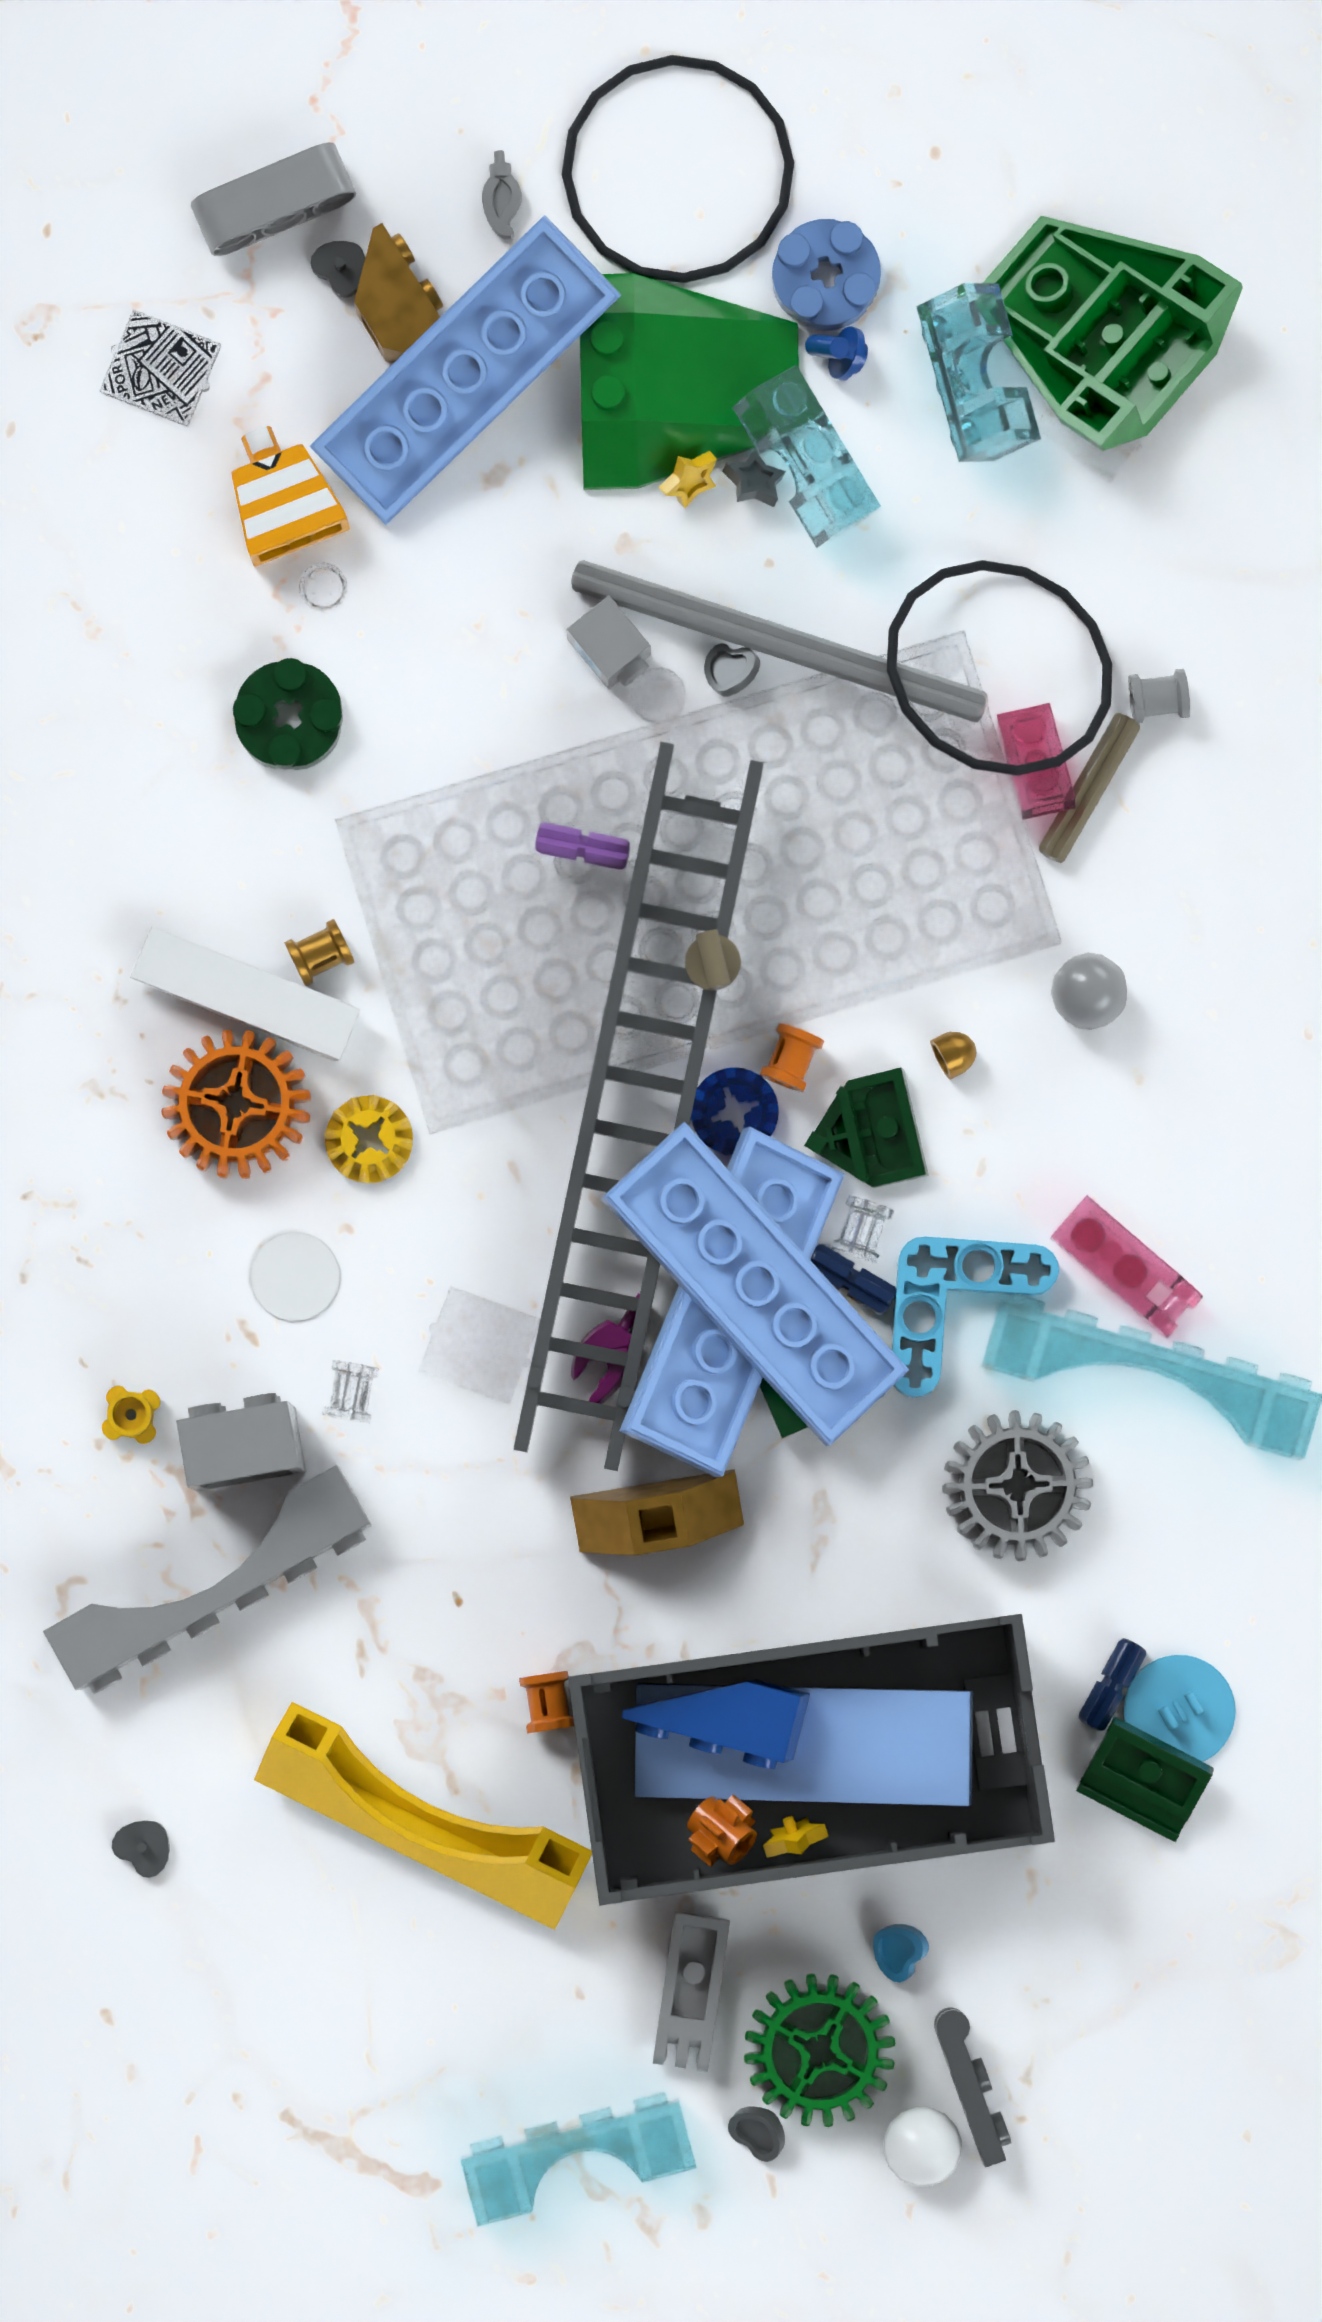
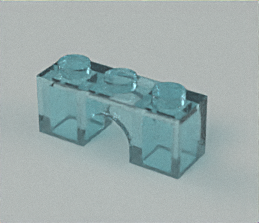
M962 283L916 306L922 327V337L927 345L936 378V388L941 396L950 429V439L955 448L958 462L996 461L1041 440L1027 387H993L988 377L987 361L992 348L998 342L1013 335L999 283Z
M797 365L755 387L732 407L758 452L762 454L771 449L779 454L789 467L795 481L796 494L788 502L816 548L860 524L881 507Z

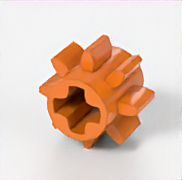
M732 1795L726 1803L714 1796L707 1798L695 1809L687 1823V1829L693 1833L688 1840L693 1844L691 1851L710 1867L716 1863L718 1858L729 1865L737 1863L749 1852L757 1838V1832L751 1828L755 1823V1820L751 1817L753 1810L735 1795Z

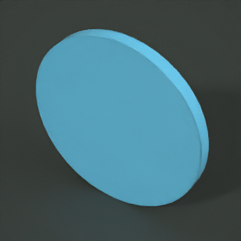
M1188 1655L1165 1656L1152 1661L1142 1668L1134 1677L1126 1692L1123 1709L1125 1722L1202 1762L1214 1756L1225 1745L1233 1730L1236 1714L1234 1696L1224 1676L1208 1662Z

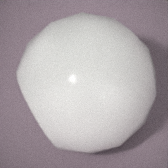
M914 2107L900 2113L890 2123L884 2136L883 2154L889 2169L900 2180L913 2186H932L944 2181L955 2171L961 2157L962 2139L957 2126L945 2113L931 2107Z

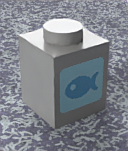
M610 595L566 629L567 640L608 690L619 681L624 687L631 684L649 667L645 660L651 656V645Z

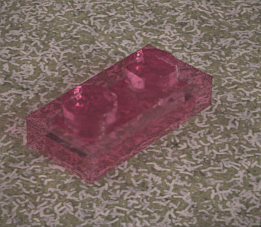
M1050 703L997 714V727L1007 764L1021 765L1052 758L1063 751ZM1066 762L1059 767L1019 776L1010 775L1022 820L1076 808V797Z

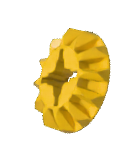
M374 1094L353 1097L333 1111L325 1130V1146L331 1163L342 1175L356 1182L377 1183L391 1178L404 1167L412 1151L413 1132L407 1116L396 1103ZM383 1119L384 1122L380 1126L381 1130L379 1131L378 1138L383 1143V1147L388 1150V1153L385 1154L380 1149L376 1151L374 1148L369 1147L364 1153L360 1152L356 1159L353 1158L357 1152L356 1147L359 1144V1139L354 1134V1130L349 1126L354 1124L356 1127L361 1126L368 1130Z

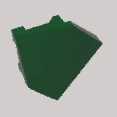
M902 1067L851 1079L846 1082L844 1087L840 1086L836 1092L835 1099L816 1130L812 1131L804 1144L805 1147L873 1188L929 1176L906 1075Z

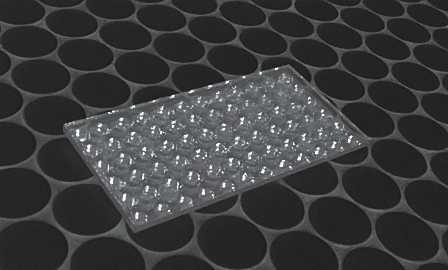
M965 630L898 649L897 663L983 690ZM887 653L878 655L879 657L887 659ZM821 672L335 818L334 820L429 1134L438 1133L589 1087L661 741L674 744V753L665 795L685 799V796L689 795L721 802L720 807L740 811L750 760L764 762L728 937L736 945L740 953L741 967L733 983L726 988L717 990L705 1052L775 1031L778 1023L792 1026L1060 945L1062 943L1061 935L1011 776L1009 774L972 769L932 747L902 713L896 696ZM909 701L913 710L939 739L976 759L1006 763L988 703L980 721L972 722ZM661 811L654 849L729 864L737 826ZM547 822L582 830V835L589 836V832H595L627 839L631 847L628 863L625 869L618 870L584 863V858L577 857L575 861L541 854L535 848L538 828L541 823ZM650 864L642 903L718 918L725 879ZM639 918L631 957L685 968V957L688 948L697 939L696 934L704 931ZM628 972L620 1011L695 1026L703 989L695 985ZM617 1026L609 1065L643 1071L689 1057L692 1041Z

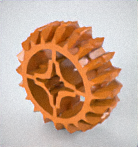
M224 1030L222 1033L223 1048L216 1049L214 1042L207 1035L201 1038L202 1046L207 1052L206 1055L199 1059L191 1048H186L183 1051L184 1057L193 1065L188 1072L180 1066H171L170 1074L182 1081L181 1087L164 1086L162 1094L169 1099L178 1100V1105L162 1108L161 1113L164 1119H180L181 1123L172 1126L167 1131V1135L171 1140H179L185 1136L189 1137L179 1150L183 1158L186 1159L200 1149L202 1152L196 1164L199 1170L205 1172L215 1158L219 1160L217 1175L220 1178L226 1179L230 1173L231 1163H238L240 1177L242 1179H249L251 1174L249 1161L257 1160L260 1169L266 1174L272 1168L265 1155L272 1150L282 1161H287L290 1158L286 1148L280 1144L285 1137L293 1143L301 1144L303 1140L302 1134L290 1126L292 1121L301 1124L310 1122V1114L304 1110L295 1109V1104L310 1101L311 1093L305 1089H292V1086L306 1078L305 1073L302 1069L284 1072L294 1059L288 1050L279 1054L274 1060L271 1058L276 1048L274 1039L268 1037L263 1041L260 1049L256 1050L254 1049L256 1036L253 1031H245L242 1046H235V1038L232 1031ZM236 1061L235 1068H232L231 1076L224 1086L219 1088H197L199 1082L209 1071L221 1064ZM253 1063L266 1069L277 1080L281 1092V1104L269 1102L268 1099L260 1098L253 1094V1077L251 1076ZM241 1087L243 1098L255 1108L249 1107L246 1113L240 1110L242 1116L234 1118L232 1122L231 1113L218 1101L224 1102L227 1096L233 1099L231 1093L239 1091ZM192 1105L204 1107L205 1110H210L220 1115V1132L222 1134L220 1146L209 1142L200 1135L193 1120ZM269 1119L277 1121L272 1130L263 1139L250 1146L237 1148L238 1140H241L242 1132L249 1123L256 1120L269 1121Z

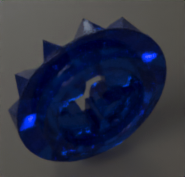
M738 1067L718 1070L700 1083L697 1087L691 1116L693 1129L704 1144L726 1156L733 1154L741 1134L738 1127H735L731 1120L723 1122L721 1119L715 1122L712 1121L713 1118L718 1117L719 1113L726 1109L725 1090H729L731 1097H734L738 1104L747 1103L750 1105L755 1102L758 1104V1106L752 1107L749 1112L743 1115V1129L752 1127L771 1137L779 1116L777 1097L770 1084L759 1074Z

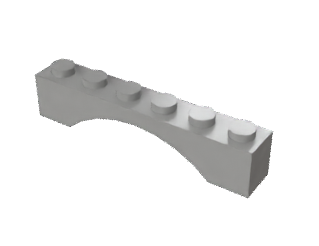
M335 1465L287 1492L279 1515L260 1546L238 1569L214 1586L186 1599L154 1607L117 1608L90 1604L47 1628L43 1633L74 1689L83 1690L89 1686L92 1693L96 1694L121 1680L123 1677L118 1669L138 1658L143 1667L169 1653L171 1648L167 1641L187 1631L190 1638L193 1639L220 1623L216 1614L235 1603L239 1611H242L266 1598L269 1594L264 1586L285 1576L289 1584L318 1568L313 1559L333 1548L336 1555L339 1556L358 1546L366 1540L362 1531L372 1526L340 1467Z

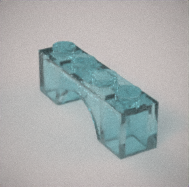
M665 2091L634 2099L635 2109L613 2115L611 2106H606L578 2114L581 2124L560 2130L557 2120L525 2128L526 2139L504 2144L502 2135H497L470 2143L472 2153L462 2155L460 2162L477 2227L531 2213L534 2207L536 2190L544 2174L560 2159L574 2153L597 2151L612 2155L629 2166L642 2183L697 2168L680 2099L668 2100Z

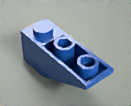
M754 1679L623 1710L622 1718L637 1722L635 1731L643 1735L668 1739L669 1732L691 1737L689 1746L694 1749L713 1754H722L724 1746L744 1752L743 1762L762 1768L776 1769L777 1761L785 1763L794 1759L810 1693Z

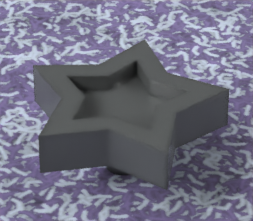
M755 449L745 462L726 463L722 470L736 485L737 502L756 499L769 506H775L778 501L776 485L782 480L786 471L766 465Z

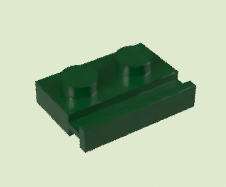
M1114 1716L1086 1771L1079 1780L1076 1791L1176 1843L1186 1821H1188L1208 1785L1214 1768Z

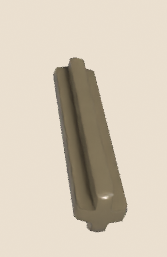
M1116 713L1113 716L1040 843L1039 851L1047 858L1058 863L1066 860L1140 730V724L1135 723L1134 719L1122 713Z

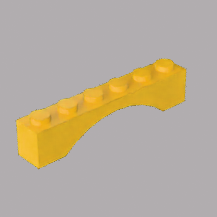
M291 1702L273 1733L254 1777V1781L553 1930L556 1929L592 1856V1850L544 1826L518 1828L490 1825L456 1816L426 1803L401 1788L378 1770L356 1747L341 1725L294 1702Z

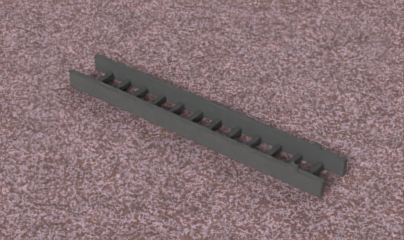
M662 741L660 742L513 1448L515 1451L528 1453L538 1406L613 1421L604 1469L617 1472L626 1435L619 1430L634 1396L661 1264L640 1241L575 1228L583 1188L607 1193L620 1181L586 1174L594 1134L651 1146H658L669 1134L599 1120L598 1114L605 1080L681 1095L674 1130L683 1122L689 1126L717 990L703 989L695 1026L620 1011L628 972L695 985L689 978L686 968L631 957L639 918L700 931L717 929L719 935L726 938L729 937L764 762L750 760L740 811L720 807L721 802L689 795H686L685 799L666 796L665 792L674 753V744ZM661 811L737 826L729 864L654 849ZM650 864L725 879L718 918L642 903ZM621 1026L692 1041L684 1080L609 1065L616 1027ZM572 1242L646 1257L647 1262L639 1298L564 1283ZM560 1297L636 1312L628 1352L552 1337ZM549 1351L625 1366L617 1407L541 1392Z

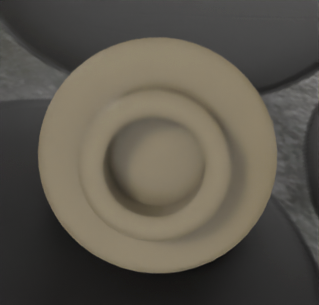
M717 929L696 934L697 939L690 945L685 957V968L689 978L695 985L705 990L715 991L726 988L737 978L741 967V957L736 945L728 938L719 935Z

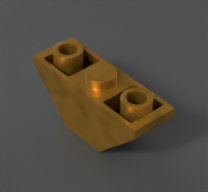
M380 223L372 229L354 303L358 318L385 361L394 363L440 318L437 310L444 306L431 282L426 278L419 283L409 267L410 264L415 262V258L401 234L397 233L391 237L383 223Z
M735 1469L725 1470L722 1477H714L707 1473L570 1496L579 1552L636 1556L690 1547L744 1525Z

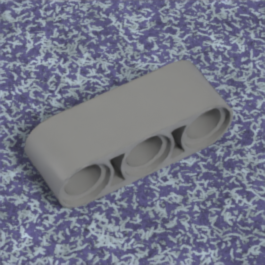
M327 142L310 147L210 189L196 197L190 206L213 256H223L338 209L354 199L357 193L336 145Z

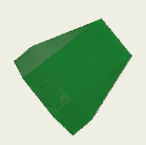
M1040 216L973 293L972 298L1059 421L1100 450L1105 451L1147 436L1218 353L1243 286L1240 281L1199 255Z
M635 273L603 274L622 295L580 335L583 490L639 489L667 479L674 473L678 456L692 460L711 451L717 458L716 461L800 432L798 323Z

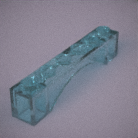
M1013 1293L1011 1302L1003 1299L998 1302L980 1367L1030 1382L1060 1371L1084 1366L1121 1365L1152 1371L1181 1383L1207 1400L1232 1425L1246 1446L1297 1461L1305 1459L1322 1401L1321 1393L1310 1390L1312 1386L1311 1380L1283 1372L1280 1373L1278 1381L1257 1375L1259 1365L1234 1357H1227L1225 1365L1203 1359L1205 1349L1184 1342L1173 1341L1171 1349L1150 1343L1151 1333L1130 1326L1120 1325L1118 1333L1097 1327L1099 1318L1083 1312L1067 1309L1065 1317L1043 1311L1045 1302L1021 1294Z

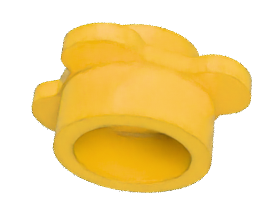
M120 1385L109 1389L106 1394V1401L109 1404L107 1419L101 1426L103 1434L110 1440H117L122 1436L135 1438L140 1444L150 1443L156 1436L153 1419L154 1412L161 1405L158 1394L150 1389L144 1390L142 1393L128 1392ZM130 1409L136 1412V1418L133 1420L126 1418V1412Z

